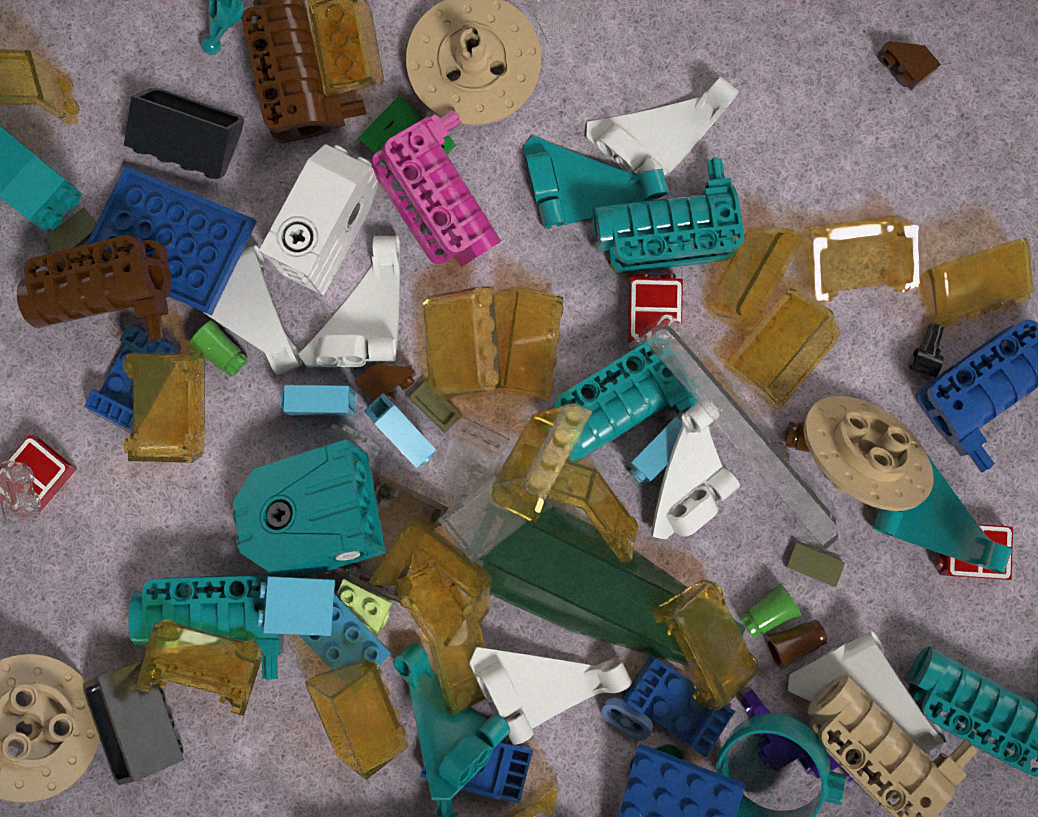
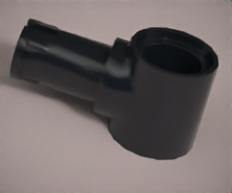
M933 323L928 325L923 344L913 352L915 358L913 364L909 365L910 370L934 378L938 376L944 361V357L940 355L941 350L939 349L944 331L943 326Z

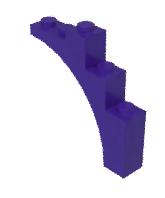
M747 687L740 691L743 698L739 702L747 715L749 713H752L753 716L771 713L752 688ZM758 733L761 738L766 737L765 740L758 743L761 751L757 753L765 767L770 765L774 771H778L802 756L799 763L807 775L811 773L817 779L820 778L815 762L799 744L778 734ZM843 742L837 743L840 748L844 745ZM828 754L832 771L840 765ZM852 758L849 762L855 764L857 761ZM840 767L841 772L846 775L847 781L850 782L853 780V782L859 786V784L842 767ZM864 767L861 768V770H863L869 776V779L873 777L864 769Z

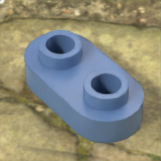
M609 698L605 702L602 716L608 723L634 740L643 741L649 737L653 724L646 715L641 714L620 698Z

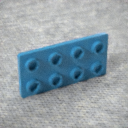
M335 593L333 598L331 636L299 635L352 691H355L391 655V651Z

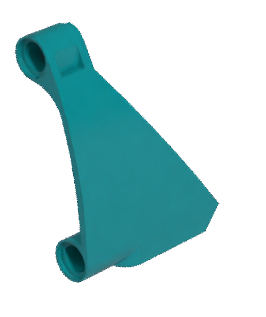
M534 135L523 146L526 164L529 167L528 173L532 190L535 192L534 198L538 202L544 229H550L552 225L559 227L592 219L593 207L649 201L669 193L663 168L636 175L577 154Z
M930 457L929 460L932 465L934 479L929 496L920 505L909 510L890 511L879 508L872 529L999 573L1005 572L1013 547L998 544L986 536Z
M413 642L395 657L393 665L409 684L431 799L451 800L486 765L491 758L493 749L510 733V727L505 719L496 714L487 720L456 695L436 676L430 666L426 650L420 644Z

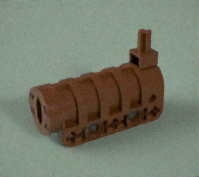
M254 0L253 7L247 8L243 12L242 23L262 117L273 139L279 143H288L320 136L329 132L330 129L346 126L344 119L366 115L363 99L342 104L339 97L326 99L305 0ZM256 16L257 23L253 25L251 23L252 17ZM260 39L265 40L267 46L262 47ZM265 58L267 65H263L260 59ZM271 88H274L277 94L272 95ZM270 107H275L277 113H273ZM285 131V136H280L276 132Z
M124 235L33 257L25 263V278L19 282L17 287V303L22 316L31 326L42 328L134 307L135 317L145 319L148 341L164 339L161 316L169 314L166 298H168L171 291V275L167 251L163 243L155 240L142 241L138 237ZM153 248L156 249V253H153L152 256L146 255V252L152 251ZM39 266L47 267L48 270L38 271L36 274V269H39Z

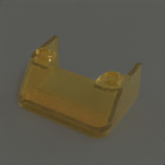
M420 520L408 521L372 575L369 583L371 585H394L406 565L412 570L421 571L431 564L467 593L463 603L464 612L443 645L446 647L467 646L490 609L491 577L484 568L427 523Z

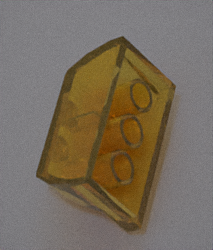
M307 0L324 95L331 97L356 89L381 85L384 81L372 11L367 0Z

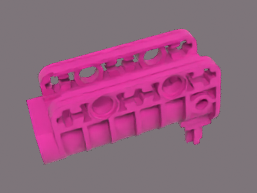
M452 110L440 118L436 114L427 117L391 137L383 145V148L371 157L370 163L379 183L429 260L435 264H443L455 256L460 266L463 267L502 240L442 148V145L446 142L444 138L448 135V131L461 124L460 115ZM379 158L380 160H385L387 164L385 167L377 165ZM392 171L393 174L386 178L385 175ZM392 179H397L403 188L401 192L393 189L391 186ZM406 194L408 197L401 201L400 197ZM408 203L410 205H414V212L407 211L406 207L408 206ZM421 216V219L415 223L414 219ZM421 223L426 224L431 232L430 236L422 234L420 231ZM435 238L436 241L429 245L428 242ZM437 248L445 251L442 256L435 255Z

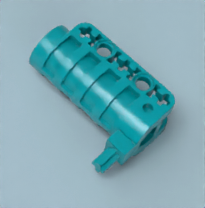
M279 575L191 576L149 580L143 586L142 591H135L130 601L128 622L132 643L134 645L255 641V656H262V679H278V655L284 653V634L263 633L262 626H257L258 610L264 609V598L259 597L260 590H258V585L261 582H266V576ZM249 580L252 582V586H253V590H252V591H251V585H250ZM240 582L244 584V593L239 589ZM180 583V592L182 596H178L179 591L176 592L177 586H179ZM232 583H233V591H234V594H235V595H233V594L231 593L232 590H230ZM187 585L190 587V594L187 592ZM211 585L213 587H221L224 585V590L221 592L216 590L206 592V587ZM197 587H200L199 593H197ZM170 588V593L161 592L160 589Z

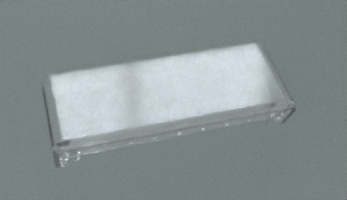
M668 314L654 320L630 341L628 346L633 350L646 342L651 347L650 352L658 355L792 511L790 514L795 519V526L790 533L798 542L822 549L830 547L841 534L840 522L830 496L674 316Z

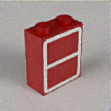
M635 274V277L630 278L628 292V343H645L654 337H660L668 344H679L682 341L683 279H676V275L664 274L661 275V278H650V274Z
M28 435L0 468V500L4 502L6 500L14 506L12 510L23 518H36L77 468L38 436Z
M978 524L990 540L1004 546L1013 547V527ZM1012 553L1004 573L995 572L943 554L937 555L936 568L940 570V575L1012 580Z

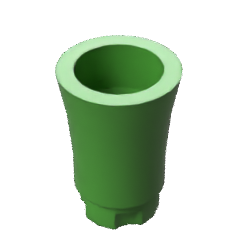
M210 320L201 327L188 344L189 348L204 356L222 372L225 371L230 377L236 375L248 361V358L241 353L242 350L221 331L214 320Z
M780 583L767 596L748 608V612L743 613L739 617L751 636L756 638L761 633L765 634L774 627L802 615L788 591Z

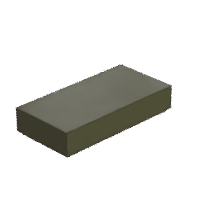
M83 207L46 237L44 241L53 252L79 247L90 238L97 221Z
M427 379L408 396L444 433L463 416Z
M795 542L785 567L836 587L845 562Z

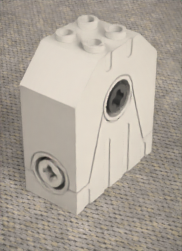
M326 144L308 159L259 249V252L262 253L278 273L323 296L371 209L379 183L369 161L358 157L356 160L348 156L349 153L342 147L334 145L332 148Z

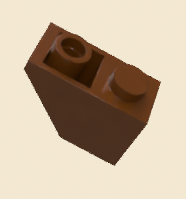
M888 41L879 51L881 55L880 60L885 67L891 68L897 62L900 63V66L895 71L897 80L900 85L908 87L911 91L931 76L941 65L925 45Z
M374 364L354 381L372 403L382 393L392 401L395 398L393 395L396 392L395 388L399 385L403 391L415 382L413 377L417 374L410 367Z

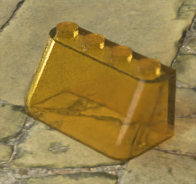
M752 226L744 233L742 245L731 256L706 300L705 307L708 314L740 333L747 335L755 328L805 236L789 228Z
M1027 237L943 263L928 269L916 277L932 323L942 324L943 327L958 323L957 318L965 315L967 320L983 315L981 310L989 307L991 312L1007 307L1006 302L1014 300L1016 304L1031 299L1030 294L1035 292L1031 247Z
M479 286L428 297L423 304L428 382L431 394L438 399H474L502 392L494 287Z
M523 286L500 289L495 292L491 302L480 380L483 391L550 400L553 390V373L557 362L556 350L560 339L559 328L563 315L564 297Z
M790 287L785 294L779 297L777 304L772 310L763 316L756 329L746 336L744 343L739 349L730 355L725 367L728 372L774 409H780L836 344L840 336V328L831 309Z
M567 404L533 414L492 485L491 497L494 502L536 523L581 441L592 411L578 404Z
M363 659L316 674L307 680L305 685L335 754L346 766L368 780L407 749L408 744L404 737L406 732L396 717L398 715L397 709L388 697L390 695L389 689L380 677L382 673L380 667L373 660Z

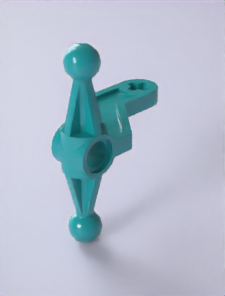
M208 0L209 35H206L201 41V48L206 54L216 55L221 50L219 39L229 27L241 21L243 15L242 0Z

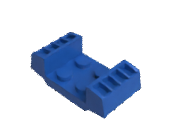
M128 325L119 340L125 343L120 355L100 391L92 389L84 407L98 417L135 435L165 384L182 348L166 339L148 341L146 329L138 325Z
M652 654L649 655L622 697L628 705L641 714L644 713L705 757H707L735 713V710Z
M501 741L493 749L491 758L486 765L461 790L520 804L533 749L528 745H513L512 742L510 744ZM423 764L420 777L427 779L425 766Z

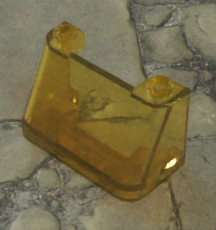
M886 216L810 226L803 229V241L812 297L818 302H831L834 297L838 296V291L887 285L890 288H894L895 292H907L910 288L919 287L918 225L903 216Z
M202 352L128 353L127 358L123 361L124 374H128L129 379H133L134 432L130 434L129 438H125L124 452L128 454V461L193 463L203 456L205 445L204 354Z
M701 580L656 607L651 612L657 623L664 621L670 628L666 630L668 635L675 636L697 680L693 685L699 690L694 692L693 696L698 706L720 710L757 674L758 662L745 644L722 597L723 591L716 582Z
M162 620L156 623L152 629L135 689L149 692L154 684L161 683L160 687L165 688L167 682H172L220 694L219 702L225 703V700L229 701L232 705L231 713L244 716L261 664L263 650L253 641H241L179 625L172 620Z

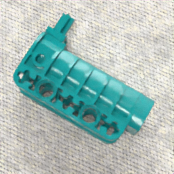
M718 157L707 160L709 180L704 186L705 190L701 195L593 207L592 228L596 253L608 251L610 265L618 273L721 262L731 258L735 250L744 241V229L736 188L732 185V178H725L722 158L718 159ZM697 255H704L701 258L694 257ZM619 259L626 263L625 267H621V264L616 263L615 260ZM646 261H654L651 264L644 263Z
M654 337L559 395L553 406V414L559 425L552 428L550 434L572 466L665 407L669 409L673 406L677 414L681 411L685 413L700 398L695 393V388L668 343L660 337ZM650 350L658 351V355L653 354L652 356L648 357V361H646L645 356L648 354ZM626 362L635 363L637 371L629 370ZM618 371L620 375L615 379L616 381L613 383L608 382L601 389L599 385L604 382V379L615 376V372ZM581 390H591L594 398L585 399L581 394ZM575 398L576 403L570 407L569 413L566 410H559L562 402L564 405H568Z
M930 646L925 647L915 658L905 678V682L916 687L911 696L915 703L917 699H924L921 711L925 718L937 724L941 729L963 741L966 740L969 744L1005 764L1031 776L1038 777V768L1033 767L1031 769L1029 764L1036 757L1038 762V696L1036 700L1026 699ZM938 703L939 705H938V707L934 710L933 717H932V716H931V715H932V710H930L929 707L932 706V707L935 708L936 704ZM944 711L949 714L947 718L941 716L940 713ZM962 716L963 719L960 720V722L965 724L966 726L964 727V729L957 727L956 730L955 727L959 722V717ZM974 729L977 732L983 734V736L980 737L972 733L971 731ZM992 737L998 741L994 745L988 742V739ZM1006 748L1015 751L1012 756L1004 752Z

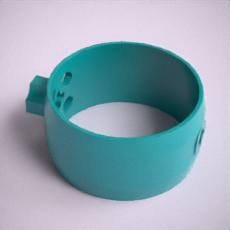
M763 713L753 716L734 728L727 737L723 747L720 748L716 763V773L733 779L728 759L730 747L738 740L752 734H778L793 740L807 751L815 762L821 778L820 793L803 807L787 811L772 810L756 804L743 794L736 817H816L821 811L824 802L841 806L846 775L831 771L827 750L820 742L818 734L805 722L793 716L782 713Z

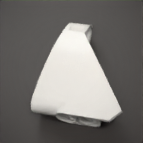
M719 76L713 86L707 92L705 91L701 97L637 113L588 121L586 139L624 171L639 175L650 170L663 168L666 178L736 98L739 91L723 77Z
M398 235L374 236L373 265L333 317L298 354L307 368L361 367L366 361H395L400 301V240Z
M254 244L244 248L212 316H208L263 351L276 375L283 374L302 366V360L298 356L299 351L297 347L289 340L283 329L261 269L265 265L263 255L259 252V247Z
M706 398L701 399L682 414V427L674 444L658 497L651 531L652 537L666 540L674 532L680 536L692 535L717 514L718 506L716 503L718 501L723 502L740 488L736 477L730 471L723 468L715 449L708 426L719 418V413L716 407Z
M873 631L848 644L843 643L816 657V660L810 664H804L789 676L788 691L812 702L827 684L835 678L847 674L924 753L947 743L941 728L925 718L884 656V648L879 638Z
M475 647L469 660L472 672L493 714L501 716L510 727L508 736L513 745L521 744L530 739L534 734L533 728L568 708L601 693L621 692L632 684L620 657L612 658L595 666Z

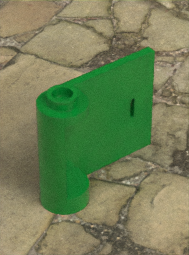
M399 95L358 137V140L375 154L383 148V145L391 137L425 118ZM447 135L444 138L446 142L442 145V148L448 155L455 148L456 144Z

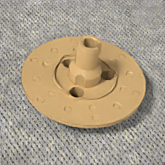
M443 0L429 9L415 25L408 41L406 67L414 92L420 101L434 114L442 117L454 110L455 113L460 115L461 125H487L507 118L521 108L529 99L540 75L541 48L532 24L520 10L505 0ZM495 68H501L504 71L501 75L491 73ZM456 73L460 75V78L452 81L448 79V76Z
M831 396L821 399L807 413L804 421L806 445L816 464L833 482L832 485L835 489L842 493H847L865 504L890 511L912 509L920 505L929 496L934 479L929 457L914 434L893 415L872 403L849 396Z
M22 654L0 660V800L13 803H29L55 796L66 790L81 777L96 753L99 735L84 695L83 685L86 681L73 668L57 659L43 655ZM17 694H21L25 698L24 707L17 704ZM55 723L60 724L62 727L61 736L54 732L53 726ZM23 728L24 733H17L16 729ZM7 748H18L16 756L10 754Z

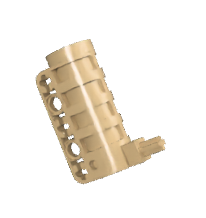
M847 674L841 675L827 684L808 707V714L813 718L809 726L818 733L819 740L825 746L827 753L890 817H913L915 814L916 817H936L952 799L956 789L955 786L967 776L962 768L977 753L976 749L964 740L949 756L940 753L932 761ZM827 732L833 736L831 740H829ZM843 742L844 745L840 748L837 743ZM854 758L857 762L852 764L849 761ZM864 767V769L873 777L869 779V776L863 770H861V768ZM881 782L884 785L880 788L876 783ZM892 798L897 802L894 805L889 802Z

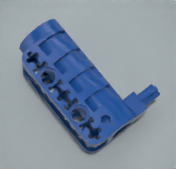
M1025 320L1015 326L1003 329L940 373L936 378L920 387L916 393L917 403L940 435L952 443L960 456L969 455L981 473L992 468L995 463L982 447L987 440L979 429L1038 388V322ZM1008 341L1009 343L1003 347L1001 342ZM992 354L996 357L992 360L987 358ZM962 370L967 372L963 376L959 373ZM951 384L954 388L948 389L946 386ZM925 390L930 401H924L923 399L926 396Z

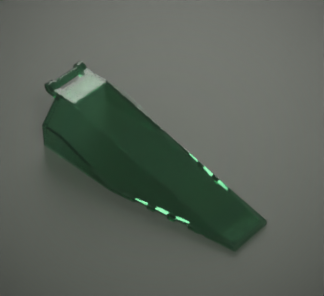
M519 489L508 512L489 503L484 510L486 511L485 517L471 546L468 545L464 552L484 562L475 580L474 587L570 632L645 654H652L655 657L720 676L725 675L746 629L741 624L614 535ZM496 517H499L504 521L488 554H485L480 550Z

